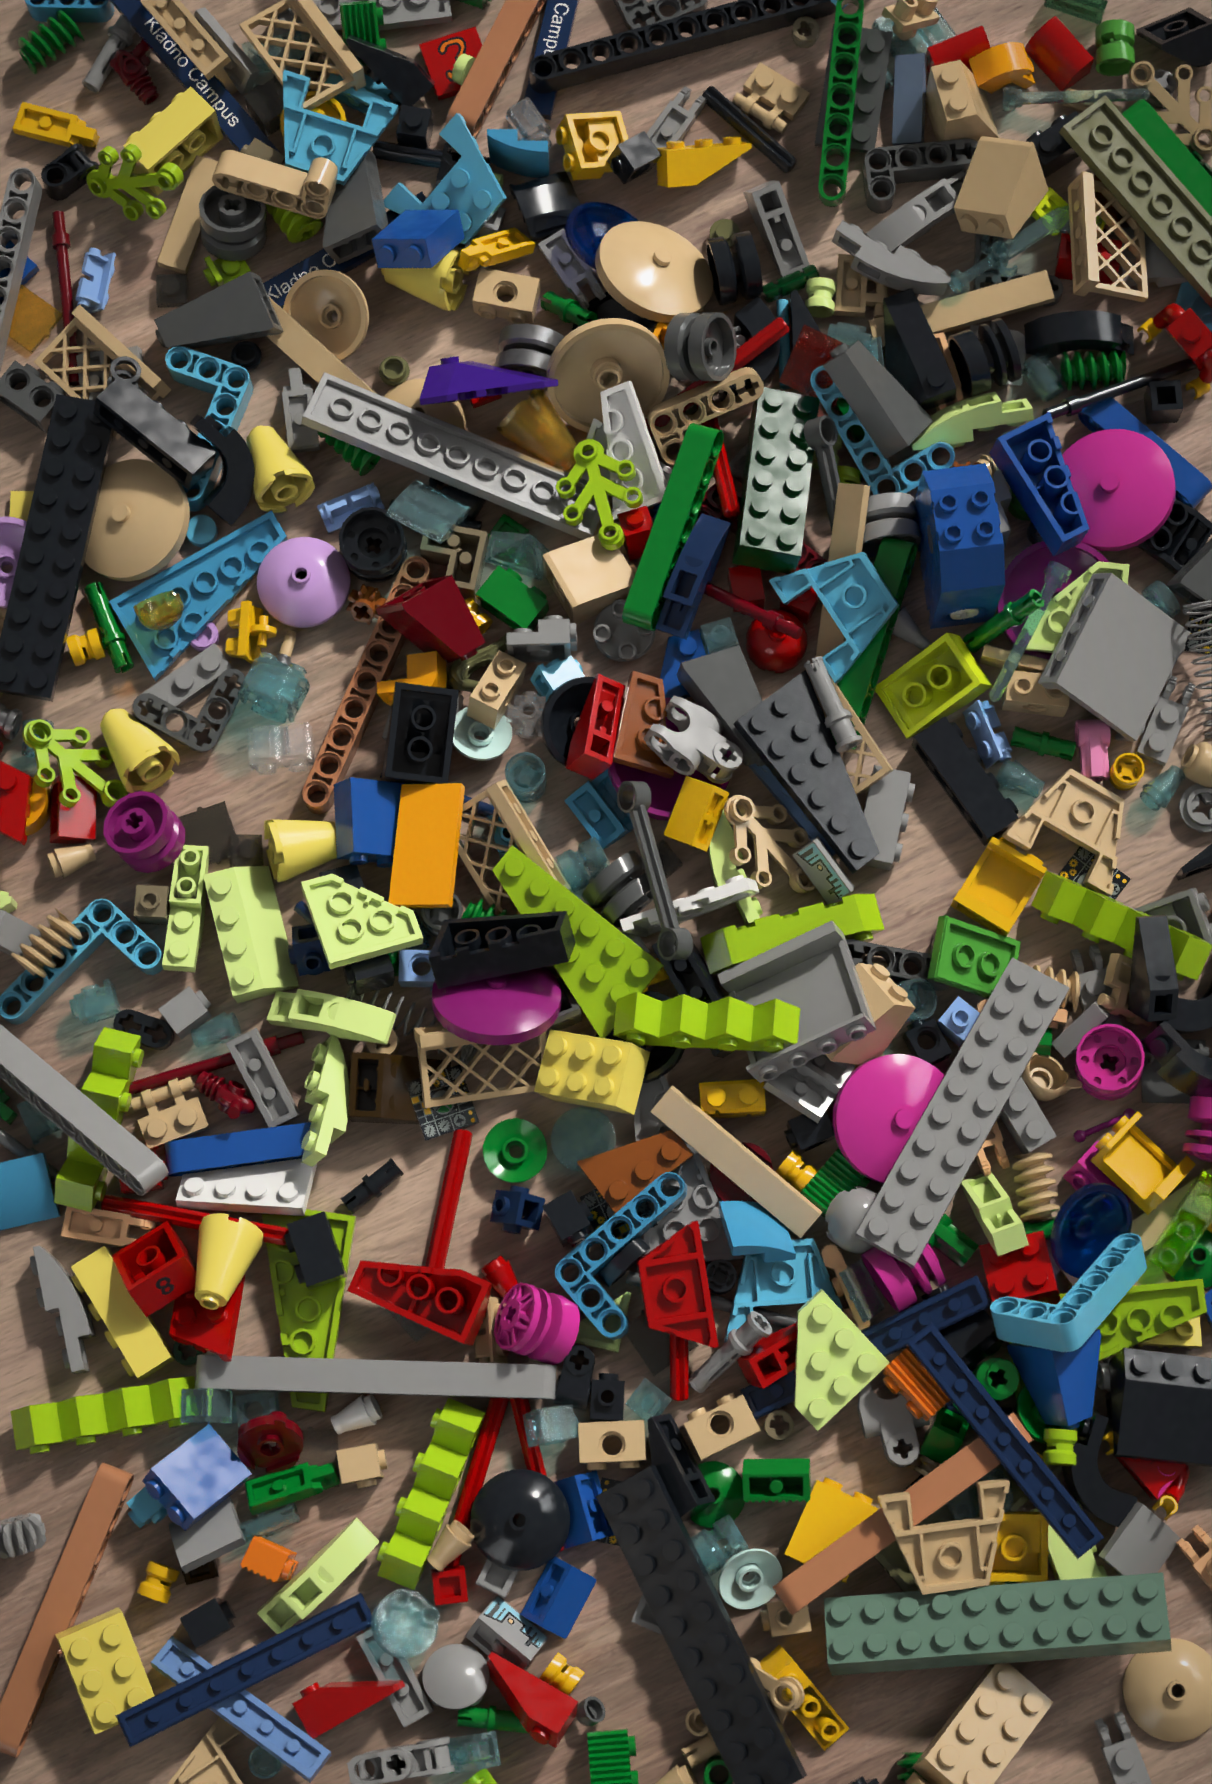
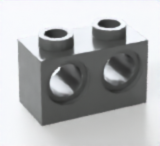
M14 361L0 378V401L47 433L56 394L63 395L65 391L53 381L47 383L40 378L41 374L31 365L26 364L22 366L17 361ZM18 383H27L23 389L14 390ZM44 399L51 400L47 406L38 407L40 401Z

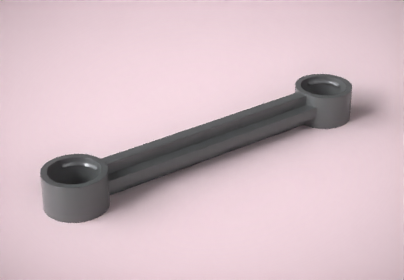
M824 415L806 421L804 436L807 444L816 452L832 531L838 483H840L833 445L837 442L838 433L832 418Z
M624 781L620 784L617 791V804L622 812L630 814L662 931L657 940L658 952L667 961L686 960L692 953L693 939L687 929L679 927L647 813L652 797L650 787L643 781Z

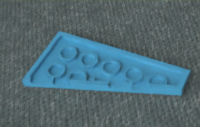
M272 510L109 601L155 682L191 645L192 640L196 639L207 627L206 624L212 622L258 573L265 556L275 546L288 540Z

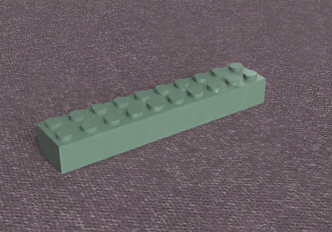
M1163 1572L989 1585L924 1595L920 1591L824 1598L827 1662L832 1676L1171 1651V1636Z

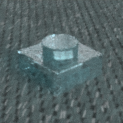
M644 1378L625 1405L648 1422L649 1418L661 1415L672 1401V1398L648 1379Z

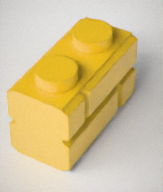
M756 1079L699 1083L700 1109L712 1119L746 1117L747 1114H750L751 1117L765 1116L764 1081L759 1083Z

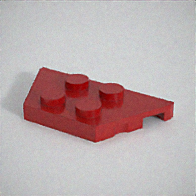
M0 761V833L25 846L27 842V835L25 834L26 819L30 816L31 806L29 804V797L32 794L33 779L30 775Z
M697 1220L691 1221L637 1261L647 1327L716 1348L719 1346L699 1223Z
M246 1273L227 1304L223 1307H218V1309L211 1310L201 1306L195 1298V1287L190 1292L176 1298L169 1331L172 1339L184 1345H192L196 1350L203 1353L209 1351L219 1355L221 1360L231 1362Z

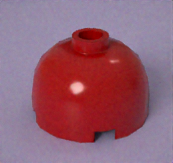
M771 609L783 615L784 620L801 627L803 631L800 638L796 640L780 631L773 632L763 627L762 622L754 619L746 633V651L749 659L759 669L784 673L794 669L803 660L807 650L808 635L803 622L795 614L784 609Z

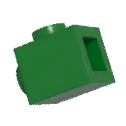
M942 1407L936 1413L925 1434L919 1454L940 1464L944 1463L959 1450L969 1426L968 1422L963 1416Z

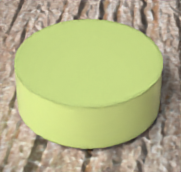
M464 53L457 58L452 70L453 82L459 85L463 84L475 61V57Z

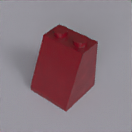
M452 575L425 580L376 608L379 616L421 651H437L448 663L459 658L461 661L473 657L478 653L476 648L486 643Z

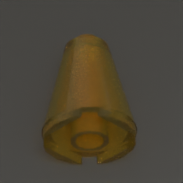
M544 389L532 390L528 394L530 397L520 401L498 424L499 426L496 430L546 464L558 469L564 468L568 471L576 463L573 453L577 443L554 409Z

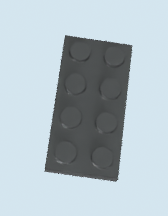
M834 24L815 138V146L822 147ZM862 28L850 151L867 153L876 147L893 32ZM843 34L839 41L842 44L850 45L855 41V37L852 34ZM841 64L836 68V71L840 75H847L852 71V67L848 64ZM838 94L833 98V102L840 106L847 104L850 100L845 94ZM835 124L830 128V132L835 136H841L847 130L841 124Z

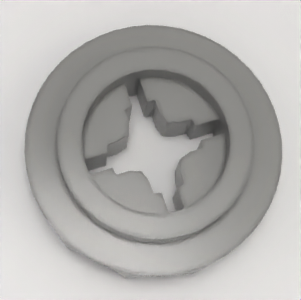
M1198 783L1194 784L1183 793L1178 804L1180 818L1185 821L1188 828H1193L1199 833L1212 832V808L1208 811V818L1203 812L1193 813L1200 805L1199 800L1203 801L1205 805H1212V788H1206Z

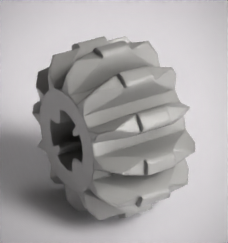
M28 1513L0 1520V1558L5 1559L24 1555L41 1548L45 1544L46 1530L40 1515Z

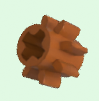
M362 584L359 591L352 589L348 596L350 602L346 610L351 611L354 621L366 622L370 625L374 617L376 619L379 618L376 608L386 602V598H382L381 593L378 591L379 588Z

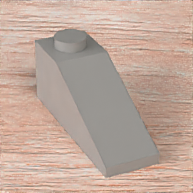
M768 181L743 192L752 218L781 278L797 270L802 272V268L810 264L780 182Z

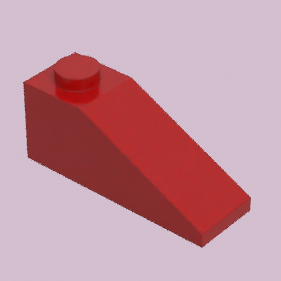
M601 674L595 676L570 742L566 769L594 780L612 765L626 685Z
M797 1322L772 1333L769 1337H763L753 1346L754 1350L750 1355L741 1356L737 1359L749 1384L764 1389L795 1369Z
M491 1651L488 1656L487 1666L489 1668V1676L531 1737L540 1744H549L556 1748L576 1717L578 1701Z
M403 1680L330 1682L320 1687L318 1682L300 1691L302 1698L292 1704L308 1735L314 1739L405 1687Z

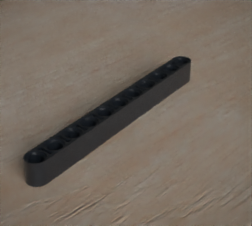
M830 0L734 1L539 55L530 63V86L535 92L540 94L554 92L789 27L800 17L807 16L813 19L825 17L835 13L836 6ZM794 2H802L805 5L799 6L796 5ZM772 9L775 10L777 13L771 14L766 12L765 10ZM744 17L747 18L748 21H740L737 18ZM710 25H717V26H719L720 28H719V29H711L709 26H710ZM681 33H689V34H691L692 36H690V37H683V36H681L680 34H681ZM658 40L663 42L664 44L655 45L652 42ZM630 48L633 49L635 52L627 53L623 50ZM597 56L605 57L606 60L598 61L594 58ZM574 64L578 67L575 69L567 68L566 65ZM540 72H546L549 75L546 77H541L537 74Z

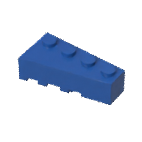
M1048 412L998 437L989 454L998 469H1001L1006 482L1053 557L1080 544L1088 532L1089 526L1078 494L1073 489L1070 480L1072 475L1068 465H1065L1061 453L1062 446L1059 437L1055 435L1051 413Z

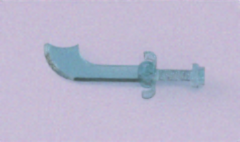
M1069 205L1050 211L1017 233L1013 239H1008L1005 242L996 241L991 247L986 245V243L990 242V236L984 235L981 241V250L988 256L963 273L958 269L950 274L951 281L949 283L952 291L955 294L960 292L966 293L970 290L969 283L992 267L1000 269V273L1003 276L1012 277L1017 273L1018 266L1006 268L1009 260L1049 234L1066 233L1070 235ZM1099 215L1096 217V224L1101 225L1105 223Z

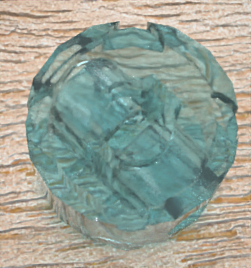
M261 652L259 658H256L250 667L237 695L244 704H246L247 700L253 703L251 710L257 714L280 723H285L288 718L291 723L294 721L311 686L305 678L307 672L303 667L294 663L288 666L278 661L272 654Z

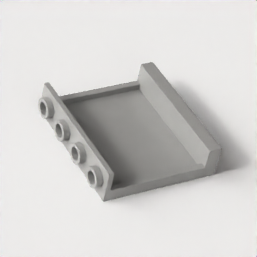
M1113 573L1092 574L1038 683L1046 689H1059L1117 731L1115 739L1118 741H1137L1138 737L1145 730V723L1152 709L1156 707L1159 695L1165 683L1170 679L1172 669L1179 655L1184 651L1187 637L1191 632Z
M829 921L717 974L721 986L729 993L730 997L753 1006L778 999L800 1008L798 1043L776 1053L747 1051L750 1065L746 1066V1069L759 1083L771 1081L789 1069L802 1067L813 1058L822 1054H830L838 1047L850 1041L860 1040L868 1033L877 1030L845 935L833 921Z

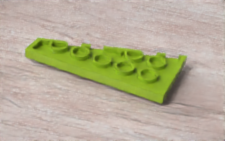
M512 845L492 871L520 914L567 911L576 943L569 962L556 964L554 967L599 1037L606 1038L614 1029L617 999L635 992L642 993L662 969L663 965Z
M306 1209L304 1216L261 1214L264 1224L288 1229L287 1224L324 1211ZM325 1212L328 1216L346 1274L348 1275L357 1217ZM266 1242L284 1356L334 1359L347 1277L310 1290L306 1283L300 1284L294 1269V1265L299 1264L296 1252L290 1253L287 1244L283 1246ZM290 1392L293 1408L326 1412L329 1393Z
M1203 1279L1132 1286L1097 1328L1101 1332L1098 1362L1116 1355L1123 1348L1136 1346L1206 1314L1207 1306ZM1066 1293L1060 1294V1298L1062 1299ZM1020 1374L1019 1384L1015 1391V1399H1017L1020 1390L1025 1386Z

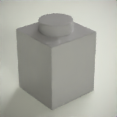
M190 986L158 1009L181 1040L212 1017L207 1010L211 1003L201 990L194 993Z

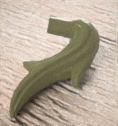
M506 634L493 644L478 650V653L464 661H461L460 658L457 659L447 673L448 685L454 690H459V692H473L479 681L470 680L469 677L477 669L490 664L499 650L502 652L507 650Z

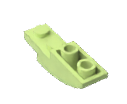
M996 392L973 396L949 405L931 415L933 422L910 446L913 451L917 450L918 452L936 442H946L953 448L965 445V442L974 441L973 429L989 431L998 425L1021 426L1025 424V421L1034 420L1033 407L1026 398L1002 402Z
M724 809L709 845V861L715 888L725 885L727 879L743 875L744 878H747L742 868L737 870L736 867L738 866L730 861L729 853L735 847L734 831L731 827L732 824L725 817ZM738 851V857L743 860L742 853ZM747 897L735 902L745 925L753 923L755 919L760 918L759 915L763 914L756 897Z
M184 845L180 855L175 859L169 896L170 912L162 960L163 970L195 972L198 949L201 948L206 907L207 889L203 875L208 874L209 846Z
M297 989L296 993L276 991L266 1020L276 1026L327 1032L330 1036L334 1035L341 1039L387 1045L397 1015L394 1012L356 1000Z
M331 1035L322 1044L318 1043L311 1057V1060L314 1061L313 1069L308 1074L304 1084V1088L307 1089L304 1102L313 1105L308 1118L311 1121L310 1130L305 1134L301 1144V1148L304 1149L301 1162L312 1167L327 1155L329 1144H332L345 1133L348 1121V1071L339 1039L334 1035Z
M356 1517L308 1561L307 1566L261 1606L257 1614L277 1635L290 1629L297 1621L303 1620L327 1598L379 1543V1540Z

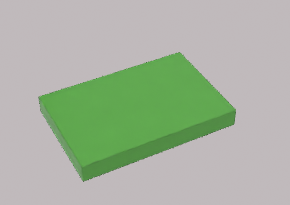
M946 915L939 916L928 979L989 999L1011 958L1013 957L1018 960L1021 941Z

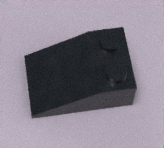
M395 682L381 780L411 784L448 783L459 690Z

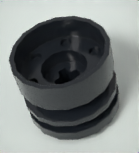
M1002 319L992 320L989 326L985 323L981 324L978 327V338L970 329L949 336L948 348L962 384L961 388L967 396L973 397L990 391L992 379L1001 387L1007 383V380L1015 382L1021 378L1022 368L1017 345L1008 326Z
M368 507L352 513L343 522L339 533V545L349 571L358 579L369 583L386 582L396 577L408 556L405 534L398 519L387 510ZM371 545L379 547L380 552L377 554L374 551L370 552L369 547Z

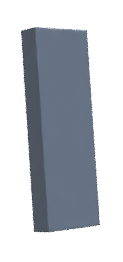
M925 53L895 55L893 146L924 143L927 56Z

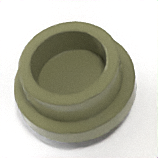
M720 219L711 226L710 239L723 236L729 248H731V237L733 234L739 233L740 229L734 221Z
M390 356L380 364L379 374L385 384L397 386L407 381L410 369L407 361L402 357Z

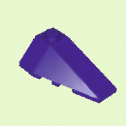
M459 356L442 358L440 359L441 365L429 367L419 400L420 405L438 404L559 385L557 379L473 361L459 362Z

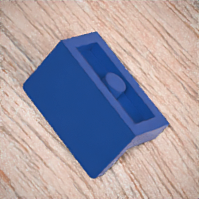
M597 1470L554 1482L563 1492L570 1511V1528L564 1548H571L614 1535L596 1498L597 1495L602 1493Z
M554 1557L547 1563L520 1615L566 1639L596 1583V1578Z

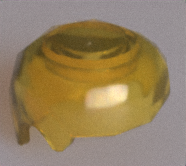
M167 591L147 598L134 605L133 608L139 621L146 628L164 630L172 627L181 619L184 604L179 593L175 594L174 591Z

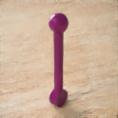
M1128 1108L1118 1117L1085 1131H1075L1073 1137L1075 1141L1083 1142L1087 1136L1115 1125L1124 1115L1130 1119L1136 1112Z

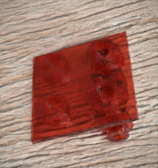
M804 324L779 382L808 396L818 398L810 382L811 374L817 367L824 365L832 358L830 352L842 344V342ZM826 370L818 373L816 381L820 387L829 388L832 386L833 380ZM838 398L833 401L832 407H835Z

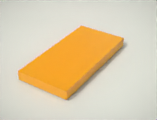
M462 783L401 785L389 903L398 907L402 905L407 908H452L465 786Z

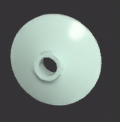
M468 707L460 710L456 714L453 746L459 753L473 760L487 761L501 756L508 749L512 740V728L505 715L502 716L495 729H492L466 716ZM476 736H481V737L484 738V740H479V739H476L475 737H476Z
M748 1549L737 1553L725 1563L719 1574L718 1588L722 1598L727 1604L737 1609H753L764 1605L776 1594L772 1587L782 1580L781 1564L772 1553L763 1549Z

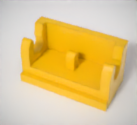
M686 776L663 835L707 852L729 792L712 784Z

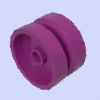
M146 791L129 793L110 808L104 821L103 834L107 844L135 871L151 873L162 870L172 864L180 855L185 843V828L181 819L155 793Z

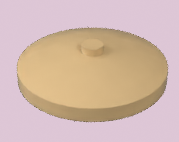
M641 221L625 222L611 228L604 235L597 248L595 266L601 283L618 303L643 318L656 322L670 323L671 319L678 313H701L712 295L713 277L703 255L687 239L666 227Z
M605 318L585 323L566 335L554 349L548 362L546 377L557 379L559 386L548 387L547 391L554 409L564 421L579 430L589 432L593 418L603 423L600 392L631 381L642 413L646 419L649 410L662 402L668 389L670 371L666 365L664 348L650 330L634 321L620 318Z
M130 459L106 467L84 562L100 575L116 581L140 580L153 575L165 567L179 551L189 527V502L183 486L157 464L148 460Z

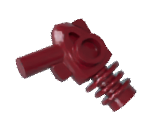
M142 39L131 52L125 49L118 50L115 58L110 61L109 65L119 74L126 87H130V91L135 92L139 101H142L144 105H149L159 97L157 87L153 86L152 77L147 69V66L150 65V59L145 54L150 50V47Z
M206 1071L201 1072L194 1087L201 1094L204 1093L206 1097H209L210 1101L217 1102V1108L226 1113L229 1118L237 1119L240 1114H250L254 1111L255 1102L245 1093L247 1088L243 1084L233 1080L225 1084L226 1080L224 1077L219 1079V1076H214L213 1073Z

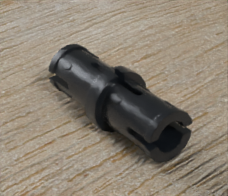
M390 1158L387 1163L369 1177L366 1174L362 1178L363 1182L340 1199L349 1211L355 1214L358 1209L373 1197L379 1198L382 1195L381 1191L404 1174L392 1158Z

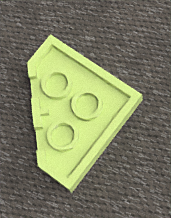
M1098 561L1042 608L1033 613L1027 619L1024 650L1053 653L1092 574L1113 573L1128 585L1130 564Z
M334 874L301 882V889L330 969L423 944V935L413 910L402 905L398 907L384 901L383 896L363 887L358 889L345 883L343 878Z
M822 1289L797 1311L794 1406L818 1431L890 1363Z

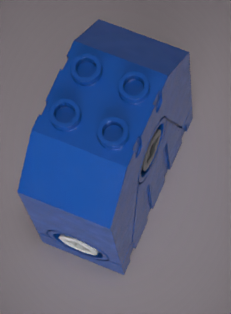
M985 463L922 471L915 497L917 513L913 520L919 524L921 542L917 545V548L920 551L919 561L922 580L925 583L924 592L927 610H929L930 629L987 622L994 617L1005 587L1003 534L1000 532L1001 522L998 504L995 502L994 481Z

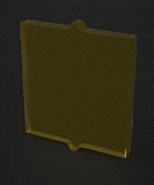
M21 284L9 337L30 353H33L45 337L51 336L50 331L60 321L62 313Z

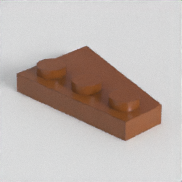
M637 671L630 673L612 762L671 779L674 776L673 769L666 765L648 747L643 739L653 724H660L666 727L665 718L667 717V711H665L666 702L663 679ZM654 736L660 743L666 744L661 738Z
M669 1130L577 1161L576 1163L612 1211L617 1213L656 1178L665 1172L675 1171L692 1158L693 1153L679 1135L673 1130Z

